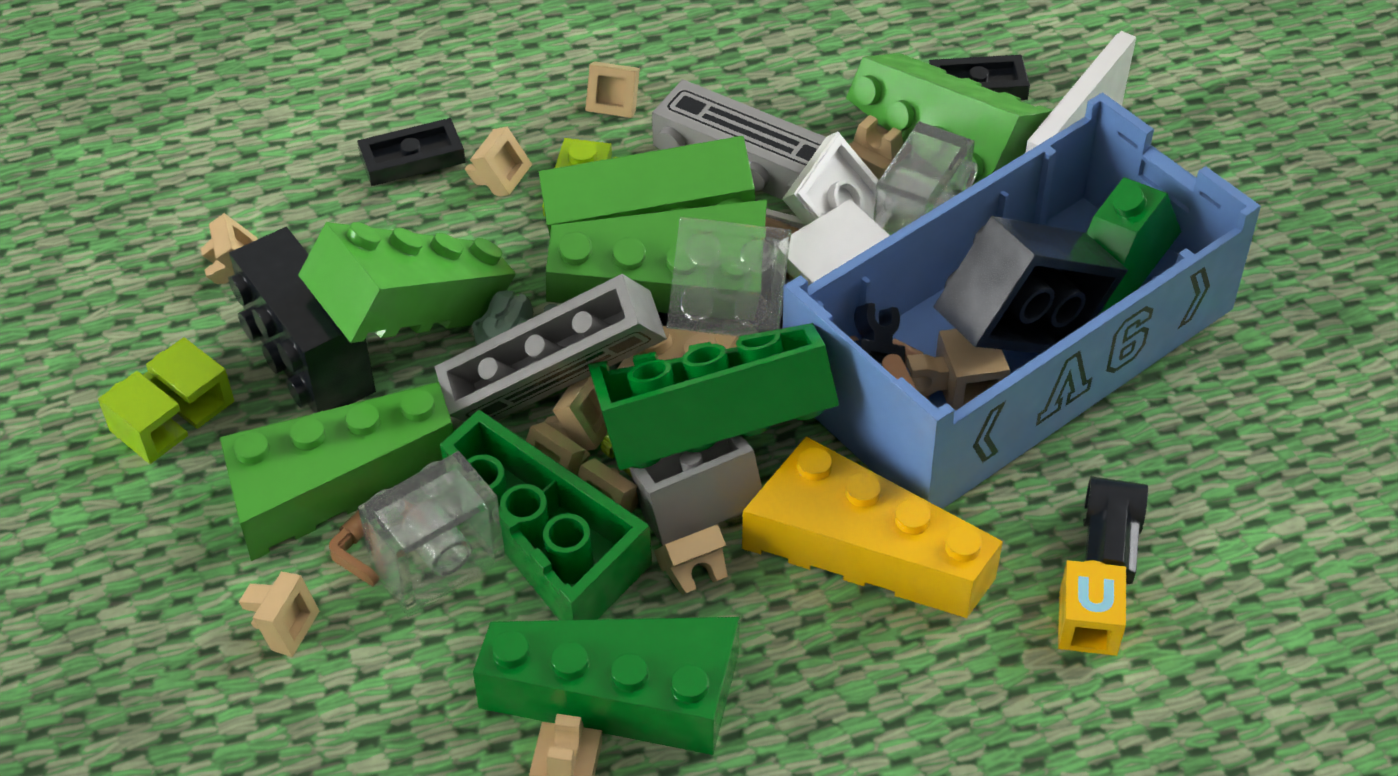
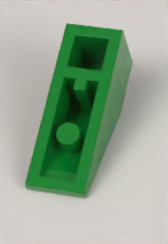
M1123 177L1093 216L1086 233L1128 269V272L1098 315L1139 289L1182 232L1168 193Z

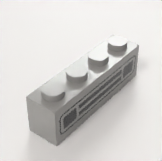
M683 79L652 112L653 146L660 150L744 135L755 191H763L779 199H783L826 138Z
M621 274L434 367L451 417L465 422L479 409L497 421L591 376L588 367L590 363L607 361L610 367L667 338L651 291Z

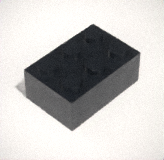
M991 216L988 222L976 233L973 245L958 269L946 280L944 291L933 307L974 347L1041 354L1097 317L1128 272V269L1087 233Z
M287 226L229 252L234 270V275L228 277L229 284L236 299L244 308L243 311L238 313L240 324L251 341L258 338L264 344L262 345V351L272 371L275 374L284 371L287 375V387L300 408L309 405L312 411L317 413L353 404L376 392L366 338L361 342L350 343L298 276L309 254Z

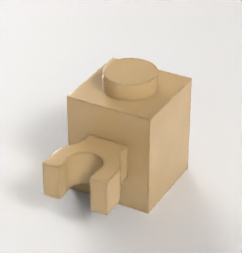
M957 329L939 331L936 357L926 354L907 355L906 360L910 377L916 385L917 391L924 397H927L942 390L946 402L955 411L1010 375V368L1002 350L974 347Z

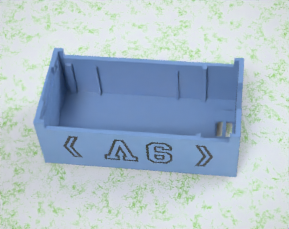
M1102 92L1087 102L1084 118L812 284L808 285V281L800 275L783 286V328L813 323L826 346L839 406L824 410L815 419L874 473L944 509L1231 311L1234 307L1261 205L1206 166L1198 171L1197 178L1151 145L1154 132L1152 127ZM1123 177L1168 193L1182 232L1139 289L1041 354L1002 350L1010 368V375L956 411L946 402L942 390L933 393L928 400L903 377L897 380L850 338V336H856L858 339H861V335L854 323L856 307L867 303H875V318L878 323L880 310L897 307L900 314V324L898 330L893 334V339L896 338L923 352V354L936 357L939 331L956 328L933 306L944 291L946 280L958 269L972 247L976 233L988 222L991 216L1086 233L1093 216Z

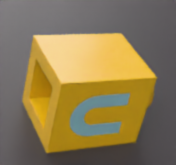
M1067 560L1059 591L1058 649L1117 656L1126 627V567L1107 565L1094 560L1084 562Z

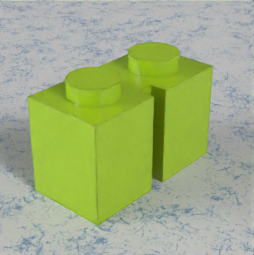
M185 337L165 351L158 353L146 364L148 372L142 375L139 371H135L123 381L116 383L109 391L98 398L109 431L149 464L156 461L189 436L188 432L172 419L174 415L179 414L198 429L235 402L226 369Z

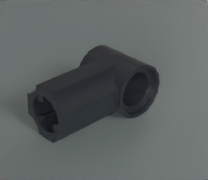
M1090 476L1084 508L1087 509L1086 518L1083 519V526H1088L1085 561L1094 560L1107 565L1125 566L1126 584H1133L1137 570L1139 534L1142 532L1146 515L1148 485Z

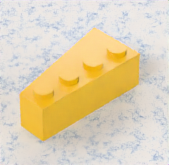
M807 436L743 510L742 549L760 555L765 551L787 558L789 564L809 570L811 566L842 575L844 581L860 586H865V583L888 589L894 591L896 597L964 618H968L996 579L1003 544L1002 540Z

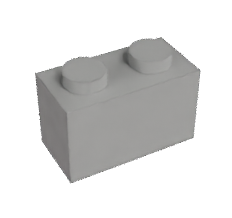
M742 435L718 441L704 451H684L661 458L658 463L650 467L640 469L630 467L633 482L637 485L636 492L642 514L662 546L725 520L743 515V510L762 489L754 450Z

